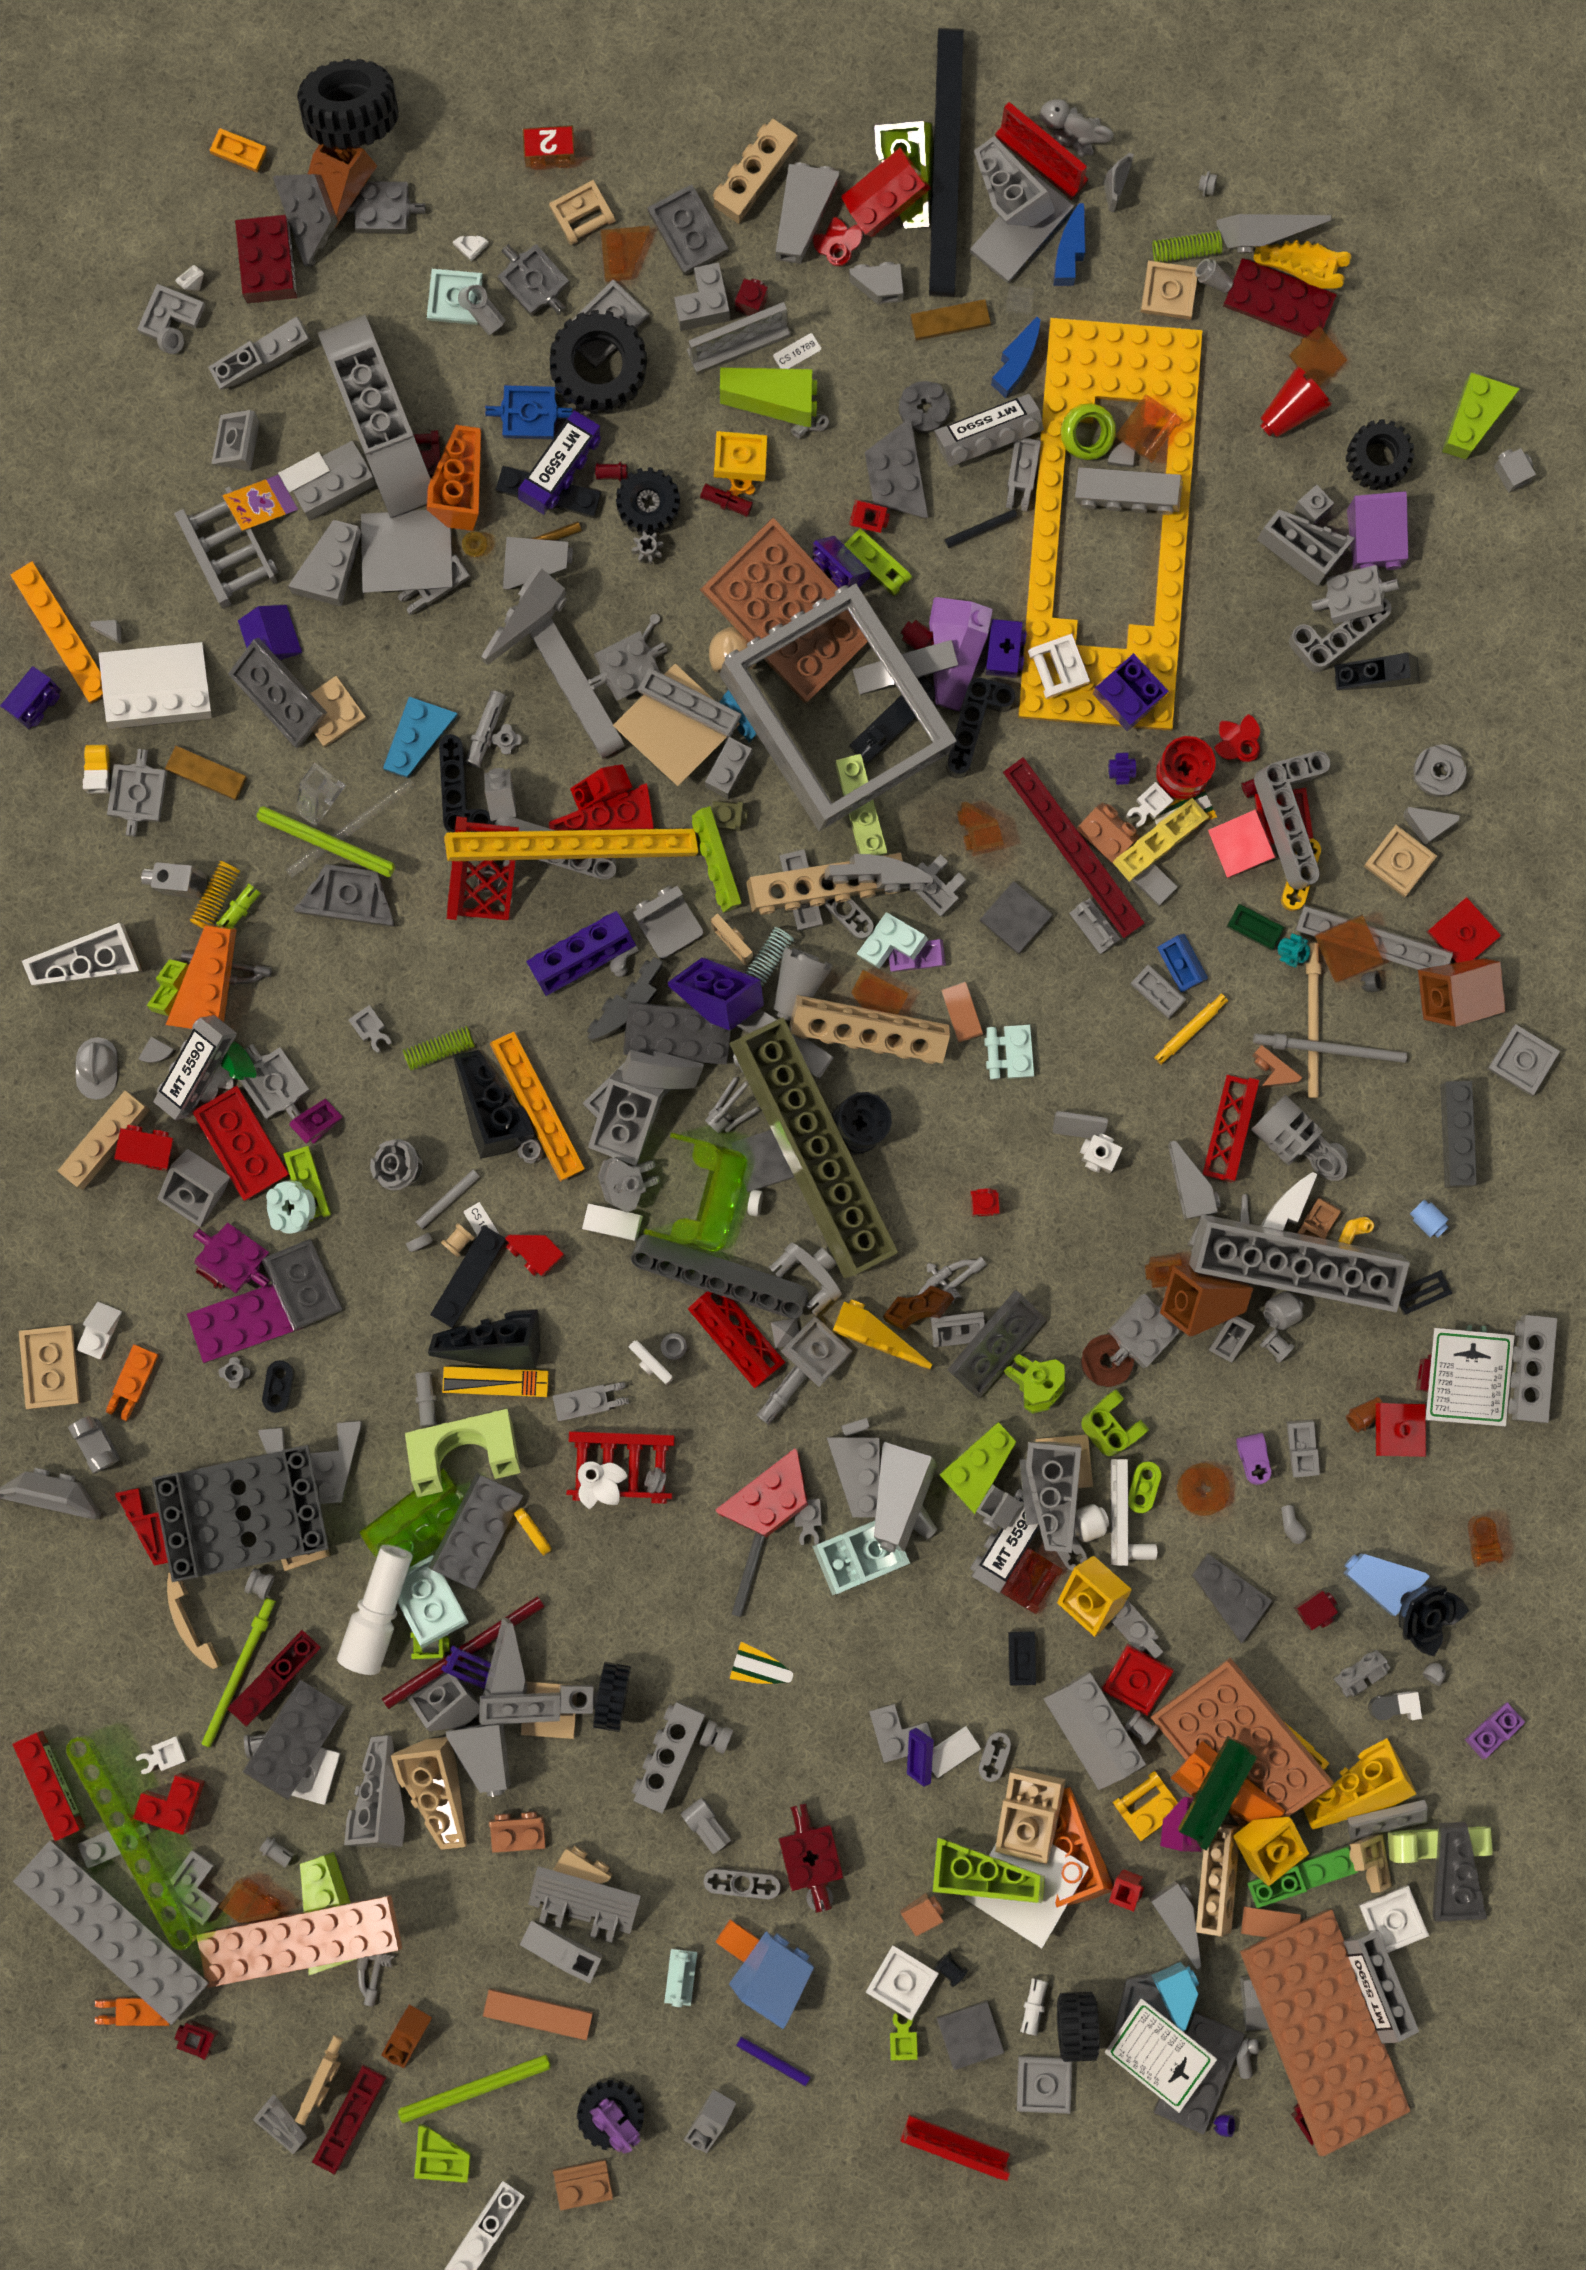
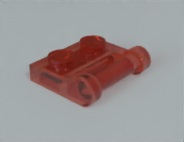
M1027 1547L1000 1593L1037 1615L1040 1610L1038 1606L1057 1575L1060 1577L1063 1569ZM1045 1569H1048L1047 1573L1045 1574L1035 1593L1031 1597L1030 1601H1028L1027 1599L1033 1591L1034 1587L1036 1586L1037 1582L1039 1581L1040 1577L1044 1573Z

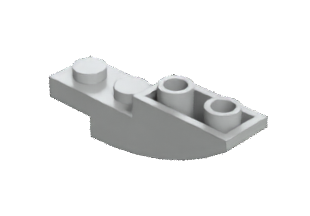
M296 316L254 343L252 341L247 342L208 368L219 389L223 390L249 380L294 356L292 352L312 340L300 318Z
M854 854L849 859L850 864L829 865L825 869V880H833V884H845L853 879H858L859 883H871L876 879L877 889H885L887 893L899 892L900 888H910L911 892L925 891L926 887L933 883V877L923 870L906 862L879 855Z

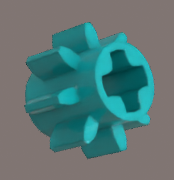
M1291 933L1290 938H1283L1278 945V954L1281 956L1280 961L1295 968L1298 962L1304 963L1310 955V947L1306 945L1308 940L1294 933Z

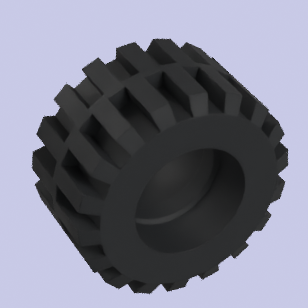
M1379 419L1377 424L1373 420L1368 422L1367 426L1363 425L1360 427L1358 432L1355 433L1347 448L1346 462H1349L1347 465L1348 472L1353 471L1352 479L1354 481L1358 478L1361 480L1360 486L1365 487L1366 484H1369V490H1375L1376 487H1380V490H1386L1388 486L1393 487L1398 481L1403 479L1414 459V453H1412L1414 444L1409 443L1411 436L1409 433L1404 435L1403 431L1405 428L1401 425L1399 428H1396L1394 426L1396 422L1391 420L1389 424H1385V419ZM1372 444L1386 446L1393 455V463L1388 466H1378L1372 463L1367 456L1366 448Z
M1093 1992L1060 1993L1057 1999V2028L1061 2058L1064 2062L1097 2061L1100 2051L1098 2008Z

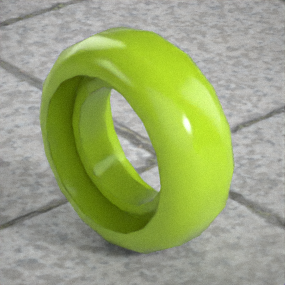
M1093 403L1080 404L1071 409L1064 417L1061 426V440L1065 449L1073 457L1082 460H1095L1105 455L1113 446L1116 437V424L1112 415L1104 407ZM1094 417L1101 426V434L1095 444L1084 447L1076 438V428L1084 418Z

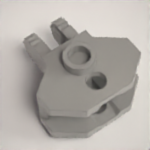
M614 1157L604 1160L598 1174V1179L605 1201L624 1212L636 1209L641 1193L646 1192L645 1188L656 1185L661 1181L660 1177L655 1175L643 1180L641 1177V1173L655 1168V1161L650 1160L635 1166L632 1164L627 1165Z

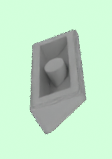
M1057 1111L1054 1115L1052 1131L1055 1134L1091 1139L1093 1135L1099 1136L1100 1133L1105 1135L1108 1119Z

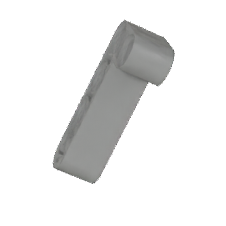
M1384 598V611L1382 613H1377L1372 619H1370V615L1344 621L1323 639L1320 638L1311 626L1306 624L1299 625L1292 632L1289 645L1308 669L1313 672H1321L1379 627L1389 616L1391 604L1389 600ZM1352 623H1361L1364 631L1358 632L1354 630ZM1296 635H1306L1308 643L1302 644L1298 642ZM1332 639H1342L1344 647H1336ZM1315 653L1321 654L1325 662L1316 663L1312 655Z

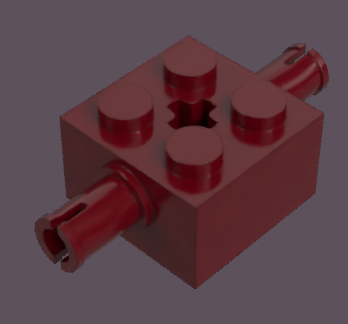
M807 1803L799 1805L802 1816L799 1815L797 1806L790 1807L796 1831H794V1834L779 1837V1842L791 1891L803 1888L811 1889L815 1913L823 1911L820 1900H823L825 1911L832 1909L826 1885L830 1881L842 1879L843 1873L831 1825L819 1828L812 1827ZM812 1850L813 1854H818L819 1856L815 1860L814 1865H810L809 1861L805 1862L803 1857L807 1856V1851Z

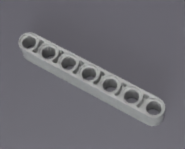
M550 617L529 634L603 759L625 745L615 727L612 726L613 723L593 689H591L585 675Z

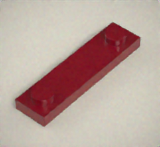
M363 2064L312 2163L334 2175L337 2173L387 2076Z

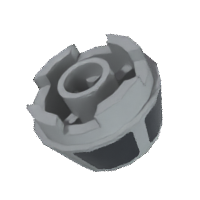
M392 1139L379 1145L380 1149L376 1152L375 1157L371 1158L370 1169L373 1178L377 1179L382 1187L389 1190H401L418 1180L423 1170V1162L421 1156L409 1142L402 1139Z

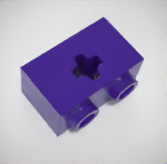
M991 620L985 675L1016 678L1017 672L1023 670L1024 656L1019 655L1020 646H1025L1026 631L1022 630L1023 622ZM1004 644L1009 645V654L1004 653Z

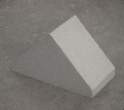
M1408 807L1403 815L1424 845H1427L1459 821L1460 816Z
M1238 1316L1223 1322L1209 1351L1232 1363L1255 1325Z

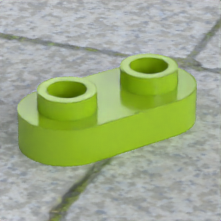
M1142 1462L1134 1471L1128 1491V1507L1136 1513H1145L1153 1506L1161 1479V1470L1155 1463ZM1144 1470L1151 1471L1152 1477L1149 1480L1143 1478ZM1137 1495L1144 1497L1145 1500L1142 1505L1136 1504L1135 1498Z

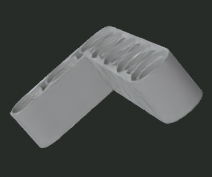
M1315 751L1272 763L1259 770L1254 777L1255 786L1287 882L1296 890L1315 883L1319 879L1320 873L1291 785L1312 780L1328 771L1330 759L1322 751ZM1268 774L1271 775L1273 781L1270 780ZM1276 798L1280 801L1281 806L1277 803ZM1293 847L1296 849L1297 855L1294 853ZM1301 872L1304 873L1305 879L1302 877Z
M510 816L500 817L495 822V825L519 827V831H555ZM616 858L537 859L599 879H610L616 873ZM494 860L500 869L507 866L510 862L509 860ZM488 864L480 870V873L488 879L491 876H486L485 874L494 875L496 871ZM499 877L491 884L497 889L502 882V878ZM478 878L477 882L479 885L482 881ZM487 887L483 888L484 891H490Z

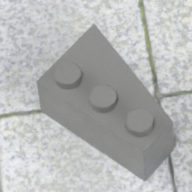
M1278 510L1263 528L1257 540L1318 586L1346 552L1354 537L1349 535L1346 537L1332 532V529L1328 527H1318L1310 524L1309 520Z
M333 520L288 585L291 593L342 606L361 539L359 527Z

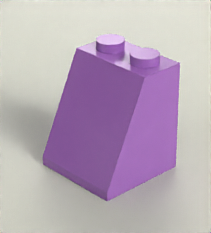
M1406 491L1354 496L1347 509L1349 535L1354 537L1350 544L1353 569H1362L1373 565L1386 567V570L1400 569L1401 565H1404L1408 560Z

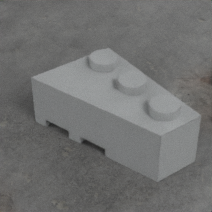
M827 1438L852 1517H876L879 1487V1438Z

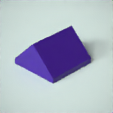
M287 605L258 606L238 620L246 648L254 639L260 638L279 660L302 653Z

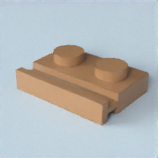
M606 2159L553 2170L560 2211L613 2200Z

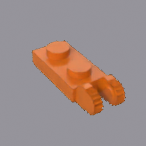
M133 1344L112 1392L114 1394L109 1401L106 1413L112 1415L115 1412L122 1396L129 1400L121 1413V1419L124 1421L129 1419L135 1404L139 1402L159 1354Z
M117 1997L116 1999L95 2000V2007H116V2016L100 2015L95 2017V2024H116V2026L170 2025L141 1997Z

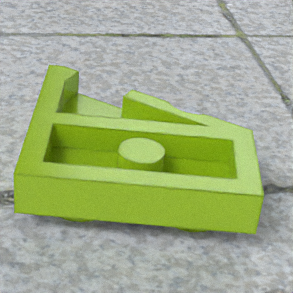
M419 2124L414 2179L468 2183L471 2153L426 2125Z

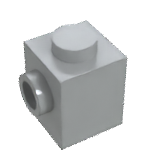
M1521 448L1514 452L1512 449L1503 452L1498 456L1499 460L1494 466L1508 493L1531 482L1536 475L1532 468L1533 462L1527 453L1524 454Z

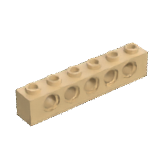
M901 853L884 855L885 857L903 861ZM850 861L750 877L746 882L752 912L760 911V915L774 913L775 909L785 907V911L801 908L800 905L810 903L811 907L826 904V900L835 899L836 903L851 900V896L860 895L861 899L870 898L876 895L875 892L885 891V889H877L876 881L871 883H859L858 881V886L853 887L848 883L833 884V880H829L833 885V890H825L821 884V881L825 880V869L829 865L850 864ZM804 884L808 889V894H800L796 889V885ZM771 889H780L783 893V898H774L771 894ZM885 892V894H887V895H888V894L898 893V892H893V893H887V892Z
M800 995L796 996L790 1021L791 1034L801 1039L815 1038L827 1044L840 1043L853 1049L861 1047L871 1049V1051L878 1054L886 1052L896 1054L904 1059H909L910 1057L917 1058L929 1064L936 1062L943 1064L950 1039V1030L947 1024ZM816 1019L824 1020L822 1024L813 1023ZM841 1024H847L850 1027L847 1029H840L838 1026ZM867 1029L875 1030L872 1034L864 1033ZM892 1034L900 1035L897 1039L889 1038ZM918 1039L925 1040V1042L922 1044L915 1043V1041Z

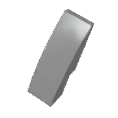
M629 1050L622 1069V1080L626 1083L652 1088H695L704 1065L654 1051L653 1055Z

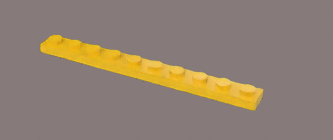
M694 829L446 833L444 836L447 861L689 857L698 854Z

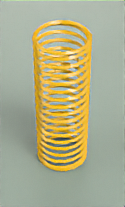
M219 861V867H216L217 871H214L216 875H212L213 878H210L212 882H208L209 885L206 886L208 889H205L206 893H203L205 897H201L202 900H199L201 904H197L198 907L195 908L197 911H193L195 915H191L192 918H190L189 920L191 923L203 929L204 925L207 924L200 921L199 919L204 920L212 925L214 923L203 918L202 916H205L213 921H216L214 918L204 914L203 912H206L214 917H217V915L207 911L204 908H207L219 914L218 911L210 908L204 903L213 906L219 910H221V908L213 905L207 900L214 902L220 906H223L222 904L210 898L213 897L225 903L224 900L219 899L211 893H214L224 899H227L225 896L215 892L212 889L222 892L227 896L229 895L228 893L218 889L214 885L230 892L229 889L221 886L215 881L232 888V886L224 883L218 878L223 879L231 884H234L232 881L227 880L221 875H224L234 881H236V879L223 873L222 871H225L235 877H238V875L226 870L223 867L231 869L232 871L238 874L240 873V870L223 861Z

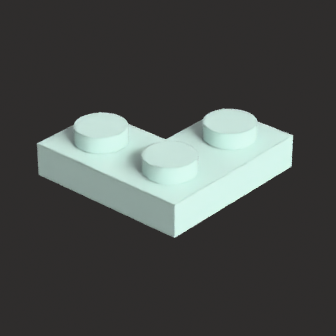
M886 912L857 952V955L880 969L893 949L914 960L928 941V938Z

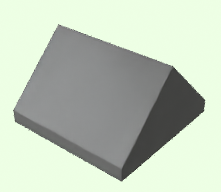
M246 410L220 415L212 458L213 465L251 471L260 424L254 411Z

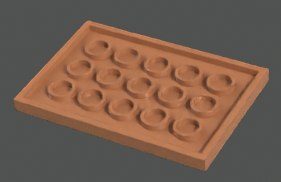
M772 518L699 590L735 629L750 642L759 636L761 639L769 635V630L778 624L784 626L790 623L791 617L798 612L804 611L807 613L812 610L813 604L820 599L826 598V600L834 597V593L838 588L783 527ZM845 610L767 656L764 660L804 703H807L868 641L849 611Z
M1231 1657L1151 1716V1719L1185 1760L1201 1741H1204L1217 1753H1219L1227 1736L1250 1746L1255 1752L1257 1759L1246 1778L1285 1810L1281 1817H1289L1329 1789L1334 1783ZM1230 1813L1241 1828L1250 1823Z

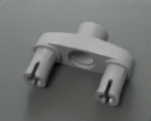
M791 1242L784 1249L785 1252L769 1268L774 1272L782 1265V1268L775 1273L778 1278H782L795 1263H801L821 1284L820 1287L822 1289L805 1306L810 1310L816 1303H819L811 1311L817 1317L832 1300L835 1302L842 1295L838 1286L829 1275V1272L837 1263L822 1247L811 1256Z

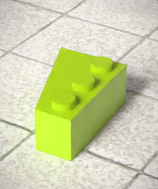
M997 1422L939 1474L973 1514L976 1513L1016 1441Z

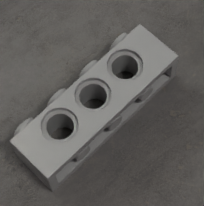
M1523 1315L1520 1317V1320L1516 1321L1515 1335L1519 1336L1518 1346H1515L1513 1350V1362H1517L1516 1373L1513 1372L1511 1375V1388H1514V1399H1510L1508 1407L1509 1414H1512V1420L1549 1423L1557 1318ZM1531 1336H1535L1539 1340L1540 1344L1537 1350L1529 1347L1528 1340ZM1529 1362H1533L1537 1366V1373L1534 1376H1530L1526 1371V1366ZM1527 1388H1531L1535 1392V1399L1531 1403L1524 1398V1392Z
M676 1701L674 1706L669 1704L663 1718L668 1722L664 1731L661 1729L657 1731L653 1744L657 1745L654 1754L648 1753L642 1768L646 1772L642 1780L637 1778L631 1792L636 1795L633 1801L663 1814L706 1713L679 1701ZM680 1724L685 1728V1735L682 1738H674L671 1735L670 1729L673 1725ZM663 1749H671L674 1752L675 1759L672 1762L665 1763L661 1760L660 1752ZM658 1773L663 1776L664 1784L661 1787H653L650 1784L649 1777L652 1774Z

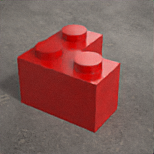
M127 1125L126 1129L120 1128L115 1161L168 1172L173 1147V1138L169 1137V1132L153 1130L152 1134L142 1132V1127Z
M179 1773L174 1776L168 1797L148 1790L142 1792L133 1819L178 1834H186L189 1832L205 1781Z

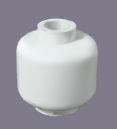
M1095 1504L1077 1509L1075 1512L1073 1537H1078L1082 1542H1089L1104 1536L1107 1527H1109V1519L1105 1510Z

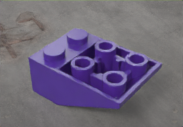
M836 536L818 539L813 543V561L838 589L844 585L851 587L854 584H857L860 588L870 578L871 571Z

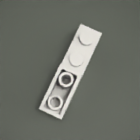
M502 2181L444 2270H477L525 2196Z

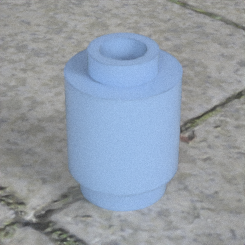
M1425 1199L1410 1213L1414 1218L1412 1221L1430 1238L1433 1235L1438 1238L1449 1227L1445 1224L1449 1219L1432 1202L1428 1203Z

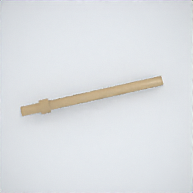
M1308 943L1310 947V955L1306 964V975H1308V1040L1319 1041V975H1321L1319 943ZM1308 1051V1098H1318L1319 1052Z

